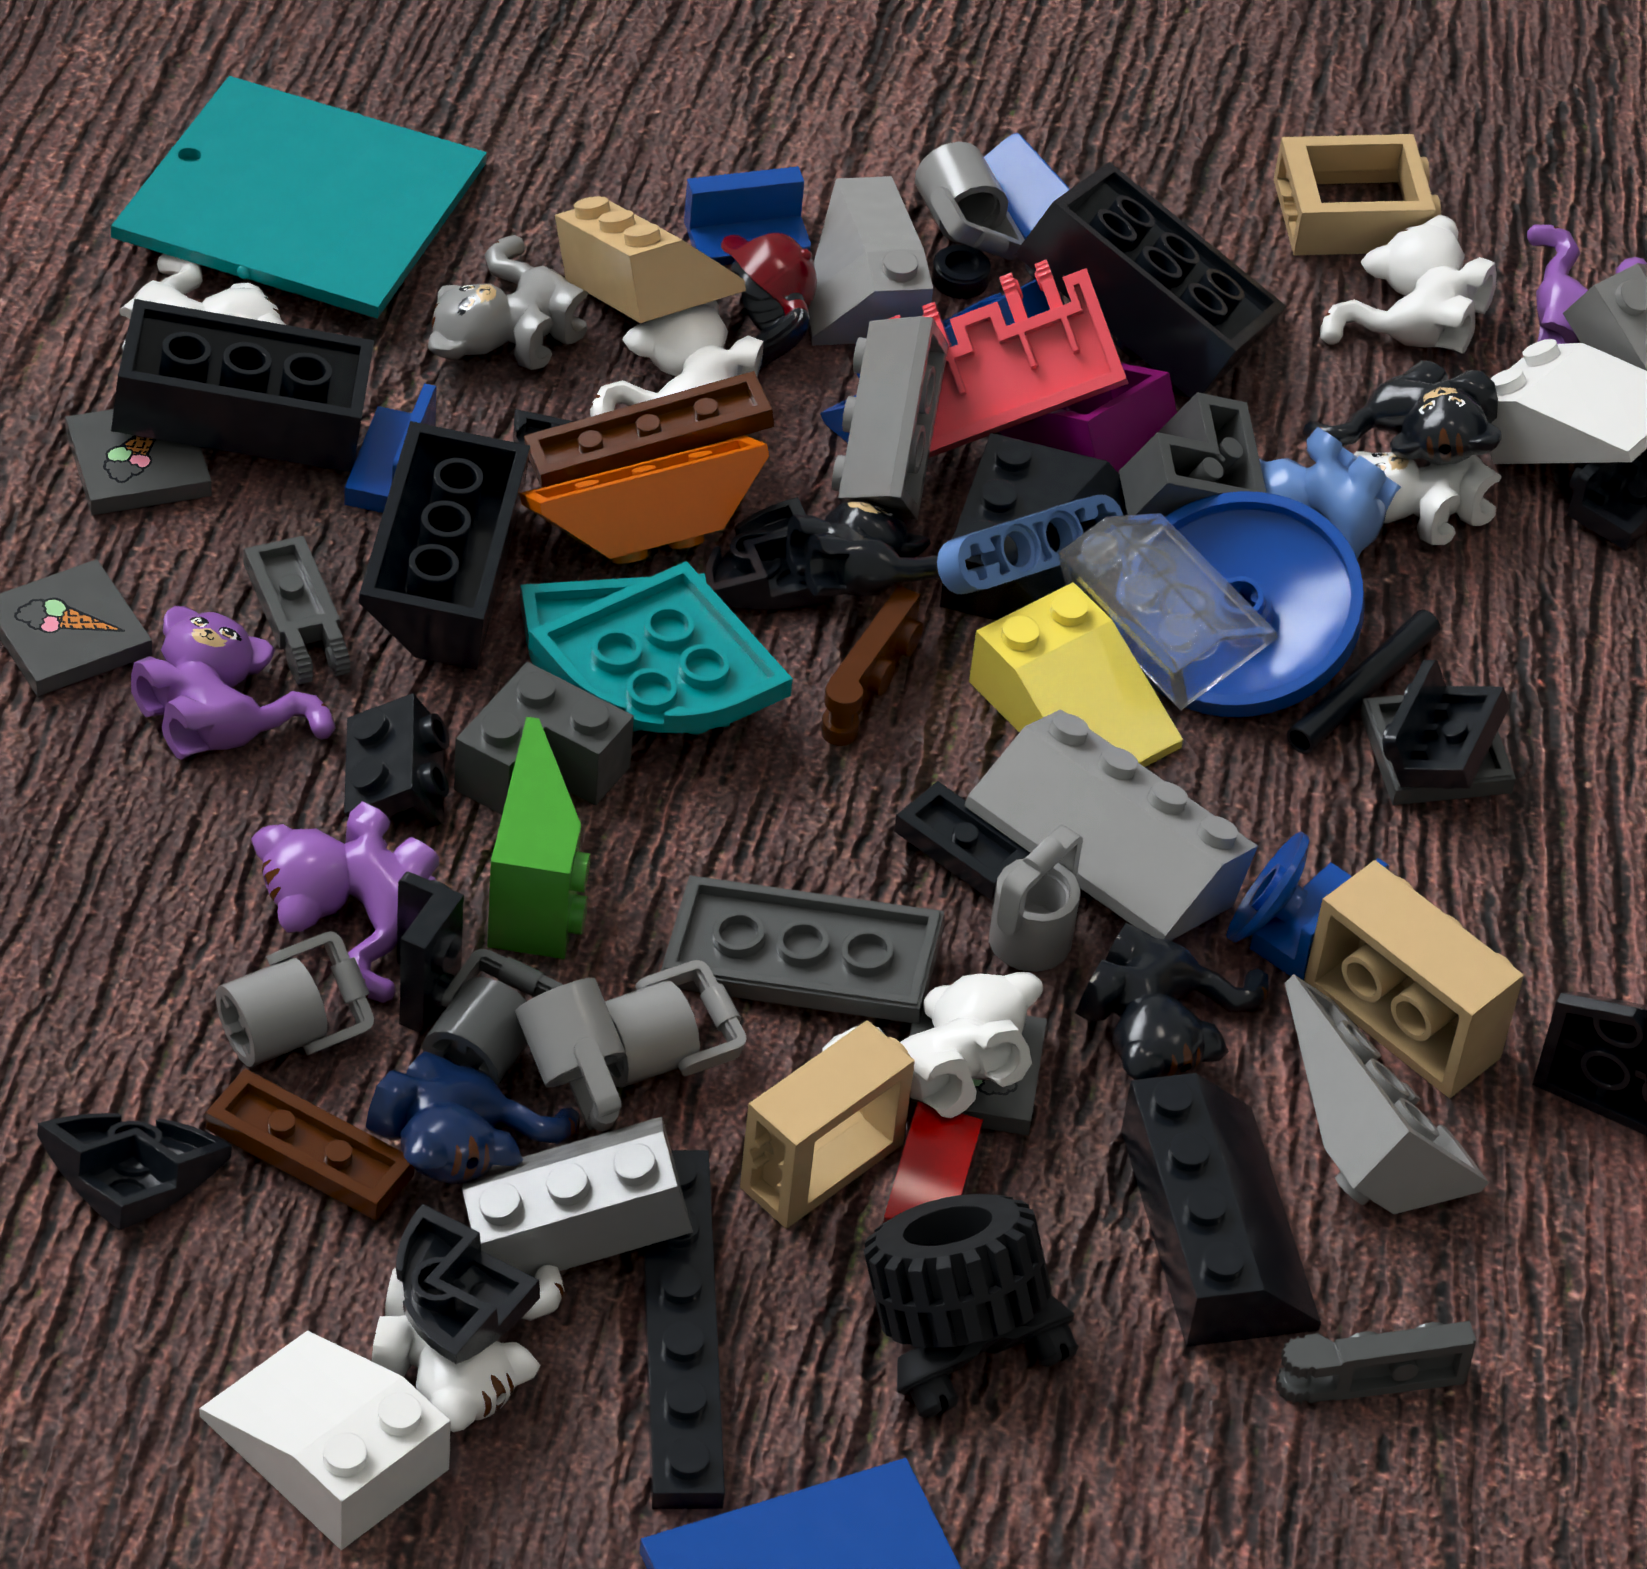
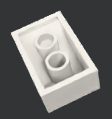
M1546 339L1528 346L1523 351L1524 357L1510 369L1504 370L1491 378L1495 383L1498 397L1497 418L1491 424L1497 426L1502 434V440L1498 446L1489 452L1493 464L1632 462L1647 449L1646 370L1584 343L1557 344L1554 339Z
M310 1331L300 1335L199 1408L200 1417L341 1551L449 1470L451 1420L403 1376Z

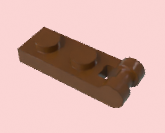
M898 585L828 681L824 697L827 709L822 716L821 735L828 743L836 746H846L856 740L860 723L859 714L874 694L882 696L891 683L896 663L902 655L910 657L915 651L924 627L922 622L917 621L921 594Z

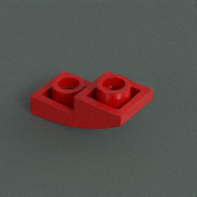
M921 1102L917 1103L883 1223L920 1204L945 1197L962 1195L983 1119L965 1114L946 1118L942 1117L930 1105Z

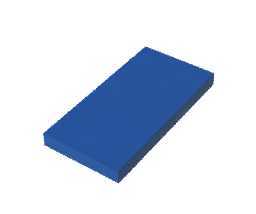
M907 1458L641 1538L639 1551L647 1569H961Z

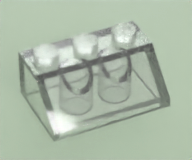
M1161 513L1105 517L1058 552L1065 586L1074 582L1113 620L1141 669L1180 710L1184 709L1278 638L1277 632Z

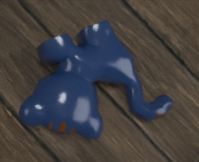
M425 1051L410 1064L406 1074L392 1070L379 1082L369 1107L366 1128L370 1133L388 1140L401 1139V1150L404 1153V1158L417 1172L434 1180L461 1184L484 1176L493 1165L515 1166L523 1161L516 1141L510 1133L495 1129L494 1127L497 1124L501 1123L513 1128L533 1141L559 1144L572 1138L578 1132L580 1118L579 1113L572 1107L561 1109L554 1117L540 1116L524 1105L506 1098L491 1077L473 1068L455 1065L440 1056Z

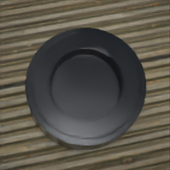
M968 245L948 246L941 249L934 257L932 282L938 291L949 297L957 299L973 298L982 294L987 289L991 264L988 257L976 248Z

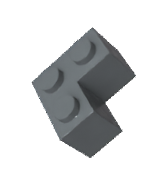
M1199 392L1119 470L1129 522L1154 526L1180 507L1208 496L1240 491L1267 493L1247 402Z
M526 662L456 738L454 790L502 815L526 717L539 718L568 792L596 806L631 766L634 715Z

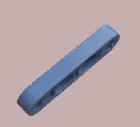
M1095 495L954 538L943 544L938 553V574L942 583L949 591L956 594H968L988 589L1115 547L1120 543L1124 535V515L1120 506L1113 498L1107 495ZM1095 519L1097 529L1083 534L1080 522ZM1049 522L1057 528L1059 533L1060 546L1057 552L1050 547L1047 541L1046 529ZM1007 535L1014 540L1018 549V561L1015 566L1007 560L1004 552V541ZM981 554L984 566L968 570L965 560Z

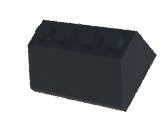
M134 299L117 378L111 431L135 435L141 438H153L200 446L201 448L252 455L264 459L305 464L322 469L351 472L355 461L374 340Z
M410 421L361 586L358 603L415 658L473 670L478 669L522 505L520 493L525 490L530 445Z
M1197 1073L1131 1080L1121 1131L1186 1347L1319 1331L1321 1321L1252 1107Z

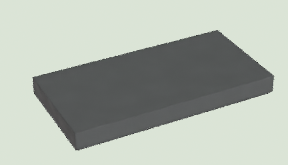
M689 875L661 971L693 960H700L710 967L718 984L724 985L730 997L920 1024L924 1009L923 1001L928 993L945 927L944 911ZM694 981L677 986L680 990L700 992Z

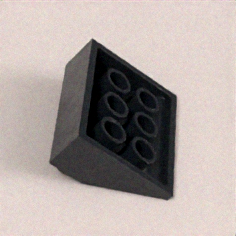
M1110 162L1053 201L1014 254L1026 264L1027 272L1035 280L1034 273L1036 268L1034 264L1047 259L1058 290L1069 300L1070 297L1062 277L1087 268L1109 331L1116 337V343L1119 348L1136 360H1144L1155 370L1169 372L1173 392L1181 397H1189L1190 399L1197 392L1207 394L1287 307Z

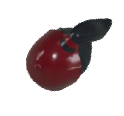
M769 233L751 241H747L745 238L734 234L726 236L721 243L723 251L736 260L731 265L732 271L745 281L746 291L741 292L742 301L748 316L760 331L755 338L764 341L760 370L785 355L803 339L810 322L808 308L813 301L817 289V276L811 259L812 253L808 249H803L792 237L783 233Z

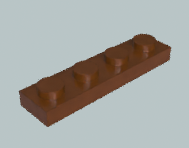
M752 371L524 435L525 445H530L529 460L541 488L772 428L774 427L773 409L755 372Z

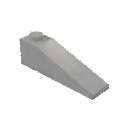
M892 176L836 178L813 263L817 276V289L813 301L808 308L810 315L808 330L812 346L856 344L859 337L867 338L870 321L889 319L900 315L901 318L922 316L924 313L922 306L932 302L933 286L924 248Z
M1293 974L1285 982V987L1324 1149L1340 1170L1335 1176L1339 1186L1359 1204L1365 1205L1369 1200H1372L1392 1214L1481 1192L1489 1182L1458 1140L1445 1126L1439 1125L1436 1128L1415 1107L1420 1101L1419 1096L1408 1084L1401 1082L1387 1067L1377 1061L1381 1057L1380 1052L1334 1000Z

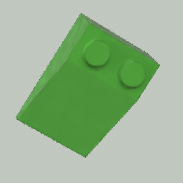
M526 717L491 858L487 947L565 959L570 934L582 935L584 930L588 896L577 895V891L585 892L591 853L580 852L581 823L539 718Z

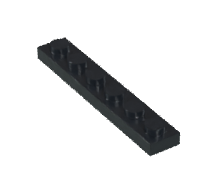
M671 1150L693 1232L642 1247L652 1509H723L725 1486L709 1150Z

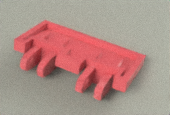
M1047 259L1035 263L1036 271L1034 274L1040 290L1046 296L1050 310L1032 317L1027 315L1022 301L1024 296L1020 284L1013 277L1012 272L999 277L1015 323L1006 325L998 302L954 317L949 320L958 342L955 346H951L935 301L922 306L924 312L922 316L931 317L935 320L949 344L929 458L987 437L990 433L995 434L1129 384L1087 268L1062 277L1071 302L1063 304ZM897 315L889 319L901 318V316Z

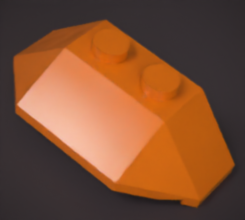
M743 435L723 442L548 487L521 492V504L589 549L612 559L613 563H632L648 557L647 549L666 544L672 549L689 548L705 541L704 534L723 530L769 457L768 446L763 442Z

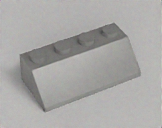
M1061 709L1024 726L970 792L964 804L966 808L1030 853L1060 825H1064L1083 837L1078 872L1075 877L1080 888L1134 927L1155 938L1170 941L1233 907L1258 848V845L1239 833L1233 823L1213 815L1188 798L1187 793L1181 787L1162 780L1139 764L1133 754L1113 746L1090 730L1084 720Z

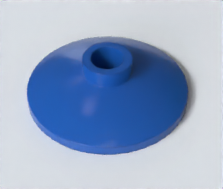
M1303 832L1296 833L1268 862L1237 908L1227 930L1226 937L1236 943L1249 937L1264 927L1275 916L1284 923H1287L1295 915L1308 893L1307 890L1298 885V882L1303 873L1308 855L1309 836Z

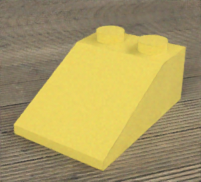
M1074 582L976 630L969 682L1018 732L1024 726L1061 709L1084 720L1090 730L1113 746L1133 754L1138 763L1144 767L1182 748L1183 738L1113 620Z

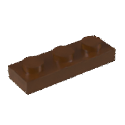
M246 1068L243 1069L205 1112L206 1130L374 1220L381 1216L415 1174L414 1167L404 1158L402 1151Z

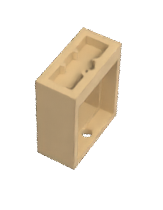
M1414 134L1281 137L1274 183L1293 255L1367 254L1377 247L1387 245L1398 232L1412 226L1423 225L1435 216L1441 215L1440 199L1438 195H1431L1429 188V162L1427 157H1420ZM1398 182L1403 201L1321 203L1317 184Z
M866 1020L748 1104L740 1188L786 1229L903 1145L915 1060L910 1057L903 1044L893 1037H887Z

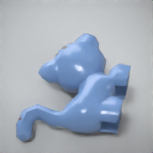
M1319 427L1307 439V453L1316 462L1313 466L1309 468L1304 467L1289 458L1268 462L1259 459L1266 492L1296 500L1326 517L1340 530L1349 542L1356 558L1377 539L1384 524L1387 509L1396 492L1401 488V486L1389 479L1379 467L1360 455L1357 458L1353 453L1342 447V443Z

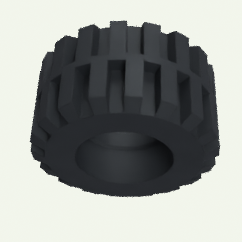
M967 1194L926 1202L884 1222L865 1241V1249L863 1250L882 1331L886 1336L892 1337L893 1341L900 1344H911L913 1347L946 1348L989 1340L1033 1319L1035 1314L1041 1312L1047 1306V1299L1051 1297L1052 1289L1034 1211L1029 1209V1204L1022 1200H1014L1013 1197Z

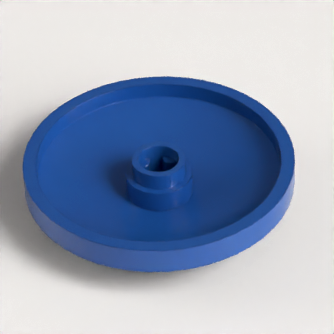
M1250 491L1228 492L1196 500L1173 511L1156 523L1137 543L1128 557L1121 573L1116 599L1120 633L1152 688L1162 696L1187 709L1220 717H1249L1268 714L1290 707L1316 693L1341 670L1349 659L1359 639L1365 612L1364 587L1360 566L1354 551L1340 530L1326 517L1303 503L1276 494Z

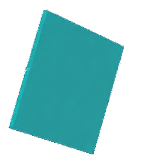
M228 76L111 225V238L378 319L486 165L487 152L363 116L360 113H353Z

